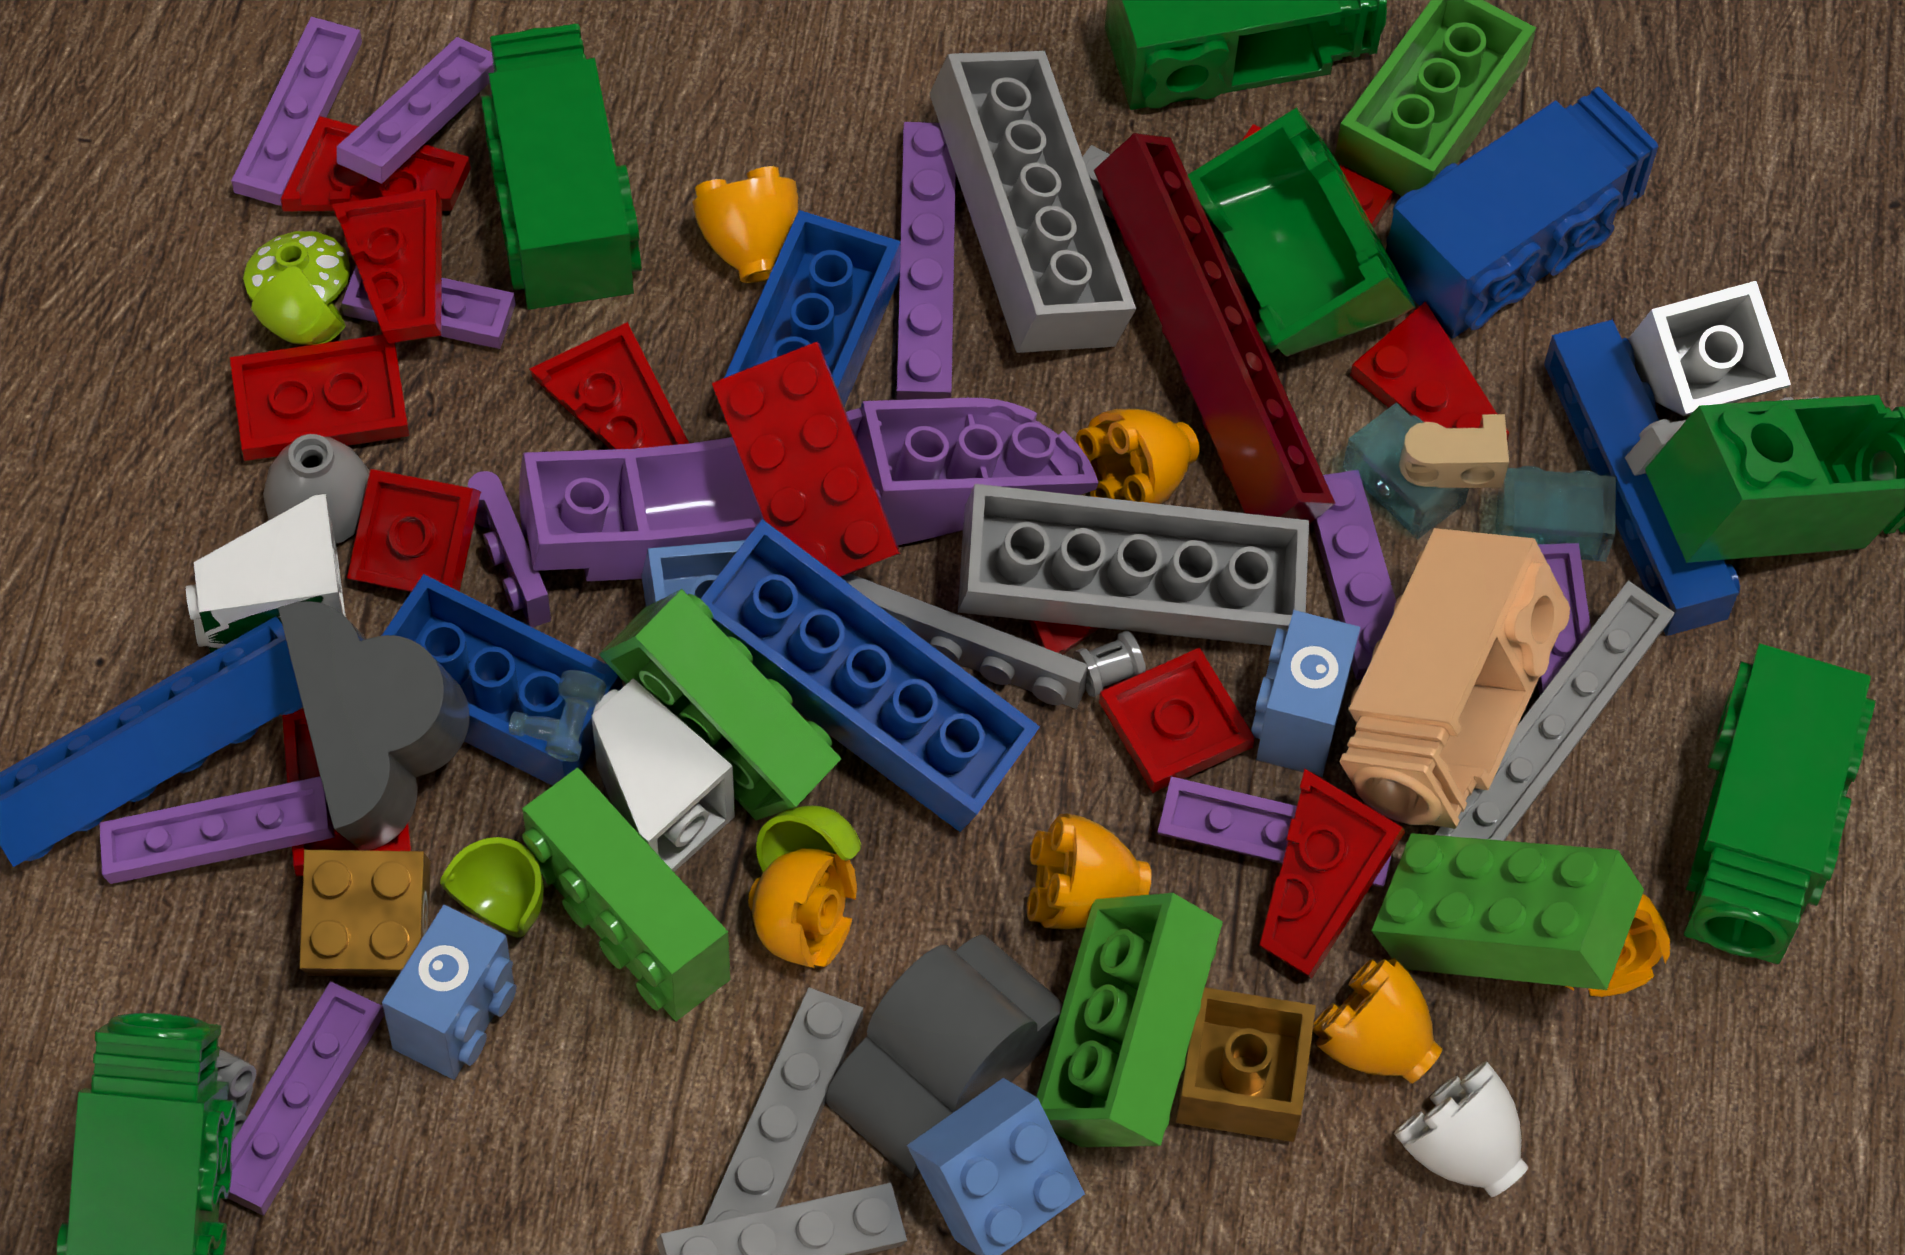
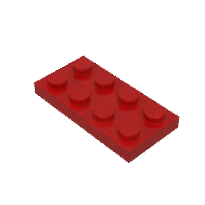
M818 342L806 345L712 383L764 520L839 577L901 554Z

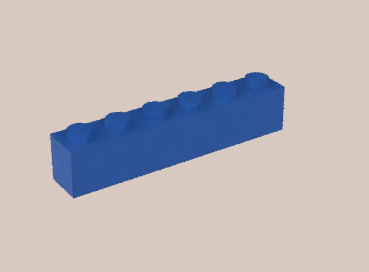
M1613 319L1552 335L1544 362L1545 368L1647 594L1675 613L1664 629L1665 635L1669 636L1727 620L1740 593V583L1734 567L1731 564H1725L1724 560L1686 563L1647 474L1635 476L1625 459V456L1640 440L1639 434L1648 425L1659 421L1655 412L1656 405L1653 391L1647 382H1641L1634 367L1635 356L1631 343L1627 338H1621Z
M275 616L0 772V846L12 866L15 867L23 861H33L43 857L53 848L56 842L76 831H86L97 826L107 813L126 802H136L146 798L156 789L158 784L179 772L186 773L195 770L207 760L210 754L230 743L236 744L249 739L257 732L259 726L280 714L287 715L301 709L303 704L283 625Z

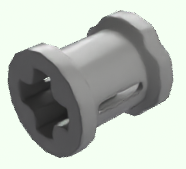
M1128 630L1117 634V640L1090 651L1081 648L1074 651L1073 655L1075 660L1088 664L1085 690L1089 696L1093 697L1100 695L1103 687L1129 677L1132 678L1146 671L1140 647Z

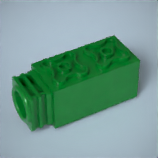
M1107 0L1105 30L1130 110L1146 107L1161 108L1174 102L1196 98L1211 99L1224 93L1331 75L1333 61L1342 60L1343 57L1351 56V58L1360 57V54L1364 53L1369 55L1377 54L1380 36L1386 25L1387 0Z
M570 24L548 28H532L515 33L491 36L490 44L494 69L493 73H488L491 95L481 96L487 147L497 202L500 204L501 224L513 291L524 289L527 310L634 294L632 272L642 271L639 251L638 222L631 195L626 165L616 166L596 61L595 58L586 59L580 25Z
M1879 395L1699 405L1645 468L1686 563L1865 549L1882 530L1885 534L1895 533L1897 529L1904 533L1905 407H1895L1891 411L1889 407L1884 406Z
M1760 643L1751 663L1740 661L1734 681L1728 690L1723 705L1717 734L1707 768L1716 770L1717 773L1686 890L1695 892L1688 916L1689 920L1684 931L1685 937L1708 943L1730 954L1758 958L1774 964L1781 963L1799 926L1801 916L1807 904L1818 905L1827 881H1830L1837 862L1840 840L1851 805V798L1846 797L1851 782L1855 781L1861 764L1864 743L1876 700L1866 698L1871 680L1870 675Z
M133 1013L115 1016L107 1024L95 1031L96 1052L93 1054L95 1067L94 1074L92 1075L91 1089L83 1088L78 1092L68 1223L63 1222L60 1226L57 1239V1255L225 1254L227 1224L218 1222L220 1199L228 1198L231 1187V1150L236 1124L237 1105L236 1101L228 1100L229 1082L217 1081L218 1068L216 1067L220 1051L218 1040L221 1035V1025L208 1024L200 1019L180 1015Z

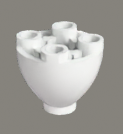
M1487 1061L1473 1069L1462 1081L1458 1076H1455L1444 1083L1430 1097L1436 1106L1426 1115L1422 1112L1416 1113L1394 1133L1408 1152L1430 1171L1453 1182L1484 1188L1491 1197L1499 1195L1512 1186L1528 1169L1527 1164L1521 1158V1129L1515 1103L1507 1087Z

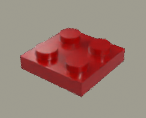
M370 469L347 579L412 592L420 578L425 574L460 592L481 491L459 485Z
M1200 647L1100 691L1099 703L1152 793L1169 786L1171 776L1185 779L1253 748L1255 737Z

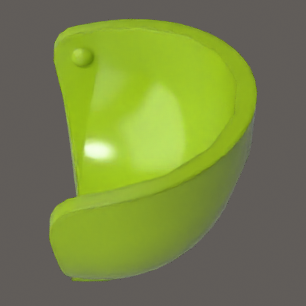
M296 266L286 268L268 281L256 294L251 305L253 314L264 327L281 339L294 344L314 345L327 343L337 337L346 327L333 302L326 305L304 272Z
M809 805L782 811L767 821L759 831L756 851L760 867L764 872L779 856L801 848L819 849L831 853L836 852L842 860L847 861L854 858L860 851L861 842L851 824L833 809Z
M493 837L470 844L453 858L440 880L443 889L462 907L494 928L517 938L523 937L536 922L542 908L544 886L538 862L529 849L512 839Z

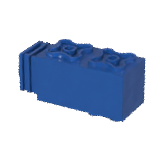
M1600 87L1593 89L1588 96L1578 99L1577 103L1573 106L1569 105L1564 108L1555 100L1461 164L1452 163L1446 166L1426 186L1411 190L1403 195L1393 208L1391 228L1386 240V252L1411 298L1419 306L1426 301L1443 330L1452 339L1468 328L1477 330L1488 322L1502 307L1523 299L1534 287L1535 282L1549 273L1552 276L1561 273L1581 253L1588 249L1599 247L1610 237L1614 230L1613 221L1617 210L1628 206L1634 198L1638 199L1644 195L1658 150V144L1643 130L1629 112L1613 101Z

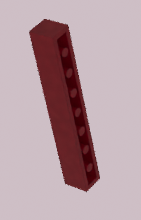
M1133 133L1094 169V173L1102 188L1104 201L1110 207L1121 231L1123 244L1130 252L1142 279V287L1150 297L1162 324V332L1170 343L1181 367L1183 380L1190 388L1202 415L1203 425L1211 435L1222 460L1224 473L1233 485L1243 508V513L1309 520L1310 524L1335 504L1334 498L1178 152L1170 137Z

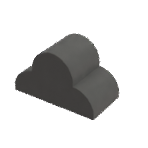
M304 601L278 607L334 830L361 851L378 848L394 839L409 822L417 800L416 777L441 768L461 748L468 732L470 718L466 696L455 679L424 647L415 641L394 635L377 636L367 639L342 613L333 607L318 602Z
M978 935L970 939L956 951H953L948 945H939L915 961L883 997L870 1019L867 1036L848 1056L831 1081L826 1093L825 1104L912 1181L920 1171L907 1145L1002 1078L1012 1082L1052 1043L1063 1002L986 935Z

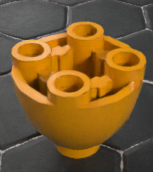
M774 166L761 167L749 171L746 174L747 180L727 184L726 180L715 179L702 182L695 187L697 198L692 201L693 210L704 238L725 262L739 271L740 281L744 283L768 280L798 213L796 181L780 177L778 167Z
M1114 409L1103 412L1091 419L1088 427L1079 430L1075 440L1089 459L1099 482L1096 490L1090 491V496L1162 504L1177 490L1188 470V466L1193 464L1199 455L1197 436L1188 424L1184 422L1173 423L1160 414L1140 409Z
M1066 813L1058 815L1050 825L1048 832L1037 831L1031 844L1030 860L1033 865L1038 867L1035 887L1030 891L1027 901V917L1029 921L1040 922L1044 928L1051 929L1085 928L1091 906L1096 899L1149 895L1151 887V868L1149 863L1136 860L1130 850L1112 832L1100 824L1084 817Z
M1395 958L1389 961L1383 959L1378 964L1371 959L1350 980L1348 985L1354 991L1343 1004L1338 1007L1332 1003L1314 1021L1313 1032L1318 1036L1316 1044L1318 1048L1332 1059L1349 1068L1368 1074L1403 1076L1412 1084L1432 1067L1443 1049L1434 1041L1428 1006L1420 988L1409 972Z

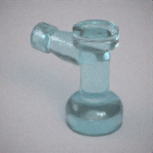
M576 670L564 671L558 685V692L561 698L566 701L561 718L528 716L526 713L513 712L509 723V732L511 735L524 736L525 734L547 741L545 751L550 756L563 761H577L582 750L578 740L588 708L595 707L602 700L607 686L603 680L592 674Z

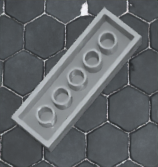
M1045 51L948 54L930 91V97L1016 352L1115 347L1133 316L1136 307Z
M974 484L964 508L958 613L1272 646L1277 628L1288 631L1293 610L1306 613L1309 520Z

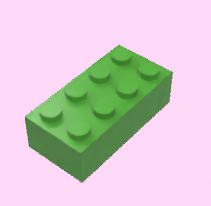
M1431 0L1341 122L1335 152L1336 161L1401 196L1411 190L1426 186L1446 166L1459 162L1528 64L1536 27L1484 0Z
M680 589L645 607L598 655L626 684L634 678L733 765L734 798L755 820L797 807L841 760L840 756L831 748V738L819 725L812 721H806L791 705L793 703L791 695L781 684L773 679H766L752 664L753 656L743 643L734 637H727L712 621L713 614L700 598L693 594L687 595L683 589Z
M578 767L522 808L525 833L522 834V838L538 862L543 886L547 888L552 884L564 897L562 904L571 919L581 928L589 925L601 938L599 945L607 959L617 969L626 966L639 980L636 982V987L650 1007L656 1011L663 1007L677 1022L731 980L728 931Z
M1411 833L1371 931L1391 958H1395L1406 970L1607 990L1644 888L1620 852L1614 849Z
M1174 893L1103 898L1094 901L1037 1093V1098L1056 1135L1079 1147L1161 1146L1165 1130L1169 1124L1170 1111L1180 1075L1185 1066V1057L1194 1024L1200 1012L1201 999L1211 963L1216 954V945L1223 921Z

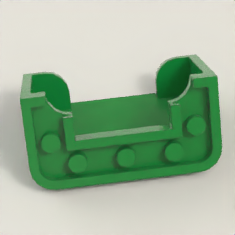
M1297 107L1188 174L1209 223L1213 222L1223 233L1262 307L1259 309L1262 321L1255 325L1263 343L1271 353L1279 349L1287 357L1395 320L1415 308L1413 299L1338 162L1326 143Z

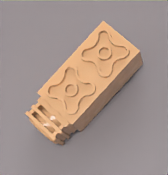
M1434 528L1424 550L1418 554L1415 570L1404 593L1398 597L1395 603L1394 614L1382 639L1374 647L1372 660L1361 684L1353 691L1349 711L1357 723L1355 727L1356 733L1354 737H1350L1347 744L1348 750L1342 754L1339 761L1364 804L1386 818L1409 825H1433L1456 829L1460 821L1458 817L1467 806V797L1472 795L1474 789L1489 790L1538 679L1545 674L1548 668L1550 653L1556 639L1569 621V603L1535 538Z

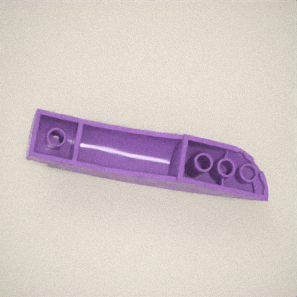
M988 398L863 401L861 408L846 412L897 545L963 530L964 508L974 484L1081 495L1096 490L1099 483L1089 459L1079 445L1064 430L1058 435L1050 428L1036 421V412L1010 402ZM732 437L690 444L637 449L523 453L519 485L520 518L523 536L528 538L534 571L584 569L586 581L642 579L641 575L648 548L746 540L761 519L764 520Z

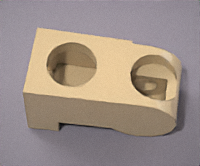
M1505 414L1482 415L1479 428H1445L1433 422H1422L1414 425L1405 435L1399 462L1401 474L1410 483L1423 487L1502 488L1509 465Z

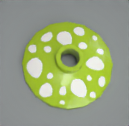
M294 231L277 236L259 247L246 264L243 280L248 297L253 301L260 289L274 276L290 266H296L304 272L311 285L327 305L334 301L348 284L351 266L345 248L333 237L316 231Z

